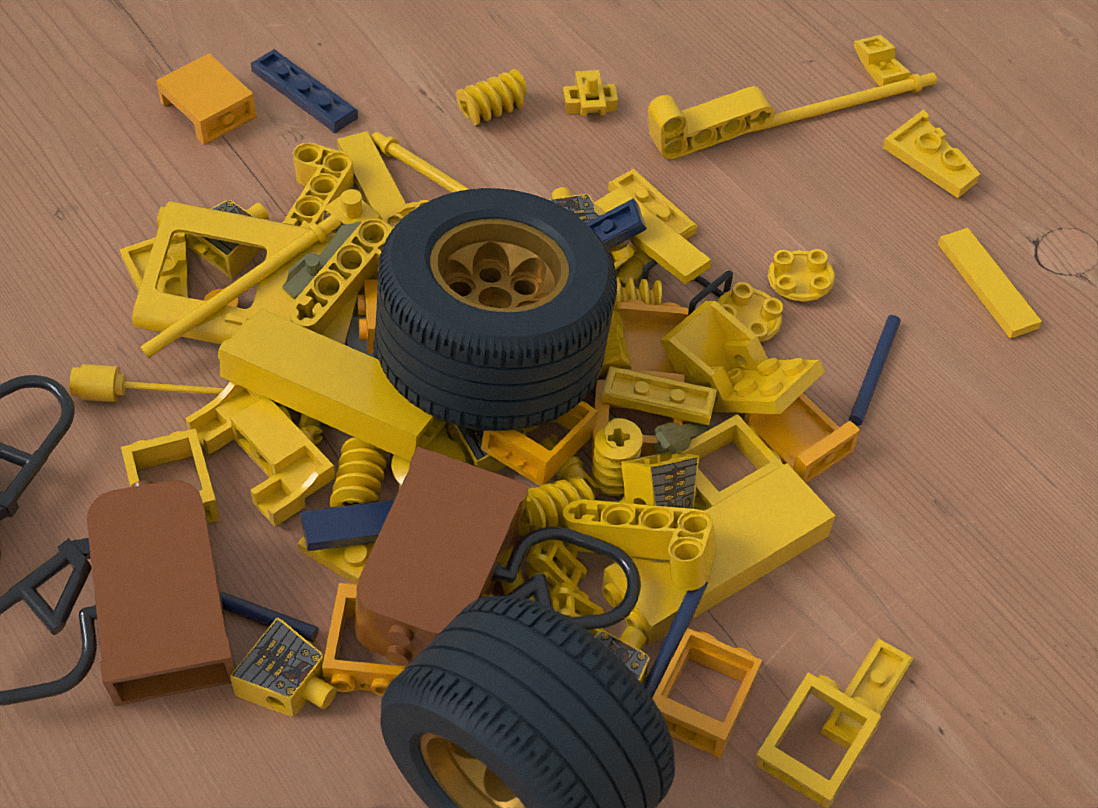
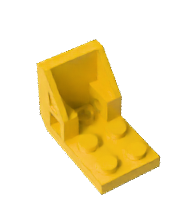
M705 301L660 340L676 373L685 374V383L717 389L712 412L781 414L825 373L820 360H803L802 358L791 360L768 359L758 337L716 301Z

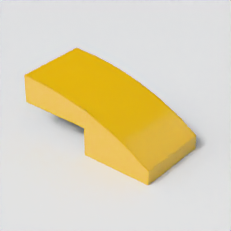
M882 35L854 41V48L860 61L871 78L879 86L908 79L910 71L895 59L896 47Z

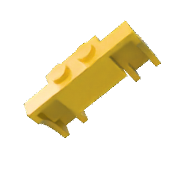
M231 381L214 400L185 418L188 430L196 428L200 445L209 455L235 440L269 477L252 488L250 492L252 503L274 527L305 508L306 497L335 479L334 465L314 445L309 432L303 427L299 429L292 422L289 412L283 405L279 404L277 406L271 399Z

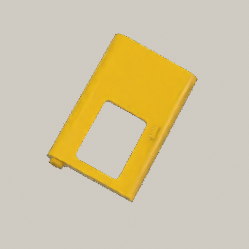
M168 201L166 206H161L158 212L157 226L159 228L132 315L133 327L161 333L206 302L157 291V285L168 249L175 233L181 232L262 248L267 251L265 258L267 260L309 231V229L292 224ZM329 233L326 235V241L321 244L316 242L260 281L250 308L243 309L226 305L181 337L221 345L240 329L245 320H250L260 309L291 321L289 310L294 299L282 288L287 280L289 269L307 253L319 255L328 246L336 233ZM367 240L369 243H374L373 240ZM351 262L344 268L353 270L358 268L360 264ZM329 288L324 290L322 294L325 296H332L336 294L338 290L335 288ZM360 290L321 335L346 345L357 303V294H359Z

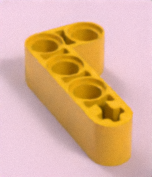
M757 86L741 89L681 111L674 98L670 95H661L655 98L648 106L649 134L662 157L666 160L677 159L768 125L775 116L774 108L762 90Z
M309 142L298 145L293 151L296 180L299 184L306 187L282 222L307 228L312 223L319 224L322 222L323 209L326 205L341 196L344 191L354 188L353 161L350 155Z
M378 218L364 220L293 301L289 310L291 322L322 334L364 285V280H368L378 269L382 248L393 227ZM371 237H379L382 239L378 243L367 242V240ZM351 262L360 264L358 268L353 270L344 268ZM329 288H335L338 290V292L332 296H325L322 294L324 290Z
M586 499L572 501L563 509L565 528L611 543L631 557L669 560L672 582L679 589L685 591L696 590L705 585L708 580L716 553L713 518L704 510ZM568 543L576 551L595 553Z

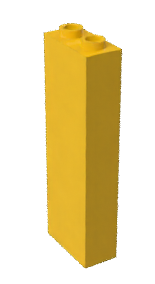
M260 309L250 320H245L240 329L229 340L227 339L221 344L218 351L220 377L407 461L411 460L417 446L426 449L447 423L427 414L405 399L387 379L378 359L263 309Z
M788 463L705 510L713 518L716 553L708 576V585L692 619L829 537L836 515ZM631 557L640 573L641 591L635 608L625 618L627 626H633L641 630L647 638L645 643L649 646L667 635L687 591L679 589L673 584L669 560ZM615 562L604 569L601 590L607 603L612 607H617L622 602L626 593L627 579L622 568Z

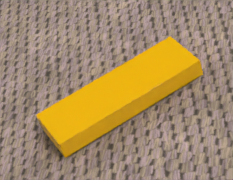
M635 169L609 182V192L620 187L686 240L697 233L698 226Z
M610 366L601 402L709 426L717 389Z
M878 638L844 694L853 699L855 696L864 698L873 704L877 709L876 713L881 715L914 658ZM834 708L820 734L849 749L863 725Z

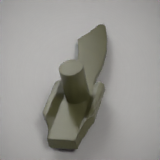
M362 222L341 225L334 238L319 255L307 253L289 269L287 280L282 286L283 290L295 300Z
M667 423L655 428V436L659 441L654 444V448L658 453L669 451L673 455L688 449L691 439L708 431L709 426L699 423H687L683 426L679 423Z

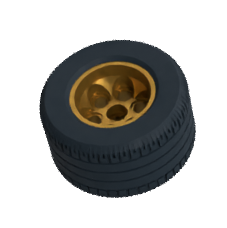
M478 188L457 191L430 200L408 213L395 225L389 233L380 254L375 347L384 374L394 388L414 406L440 420L464 428L484 431L518 430L538 426L564 415L588 395L596 383L603 366L617 294L616 270L611 254L601 238L582 219L563 206L537 195L510 189Z
M487 596L470 603L398 674L382 696L380 727L385 744L404 778L428 808H656L669 792L675 777L674 747L669 728L656 703L638 678L607 646L585 628L560 612L530 599L517 596Z

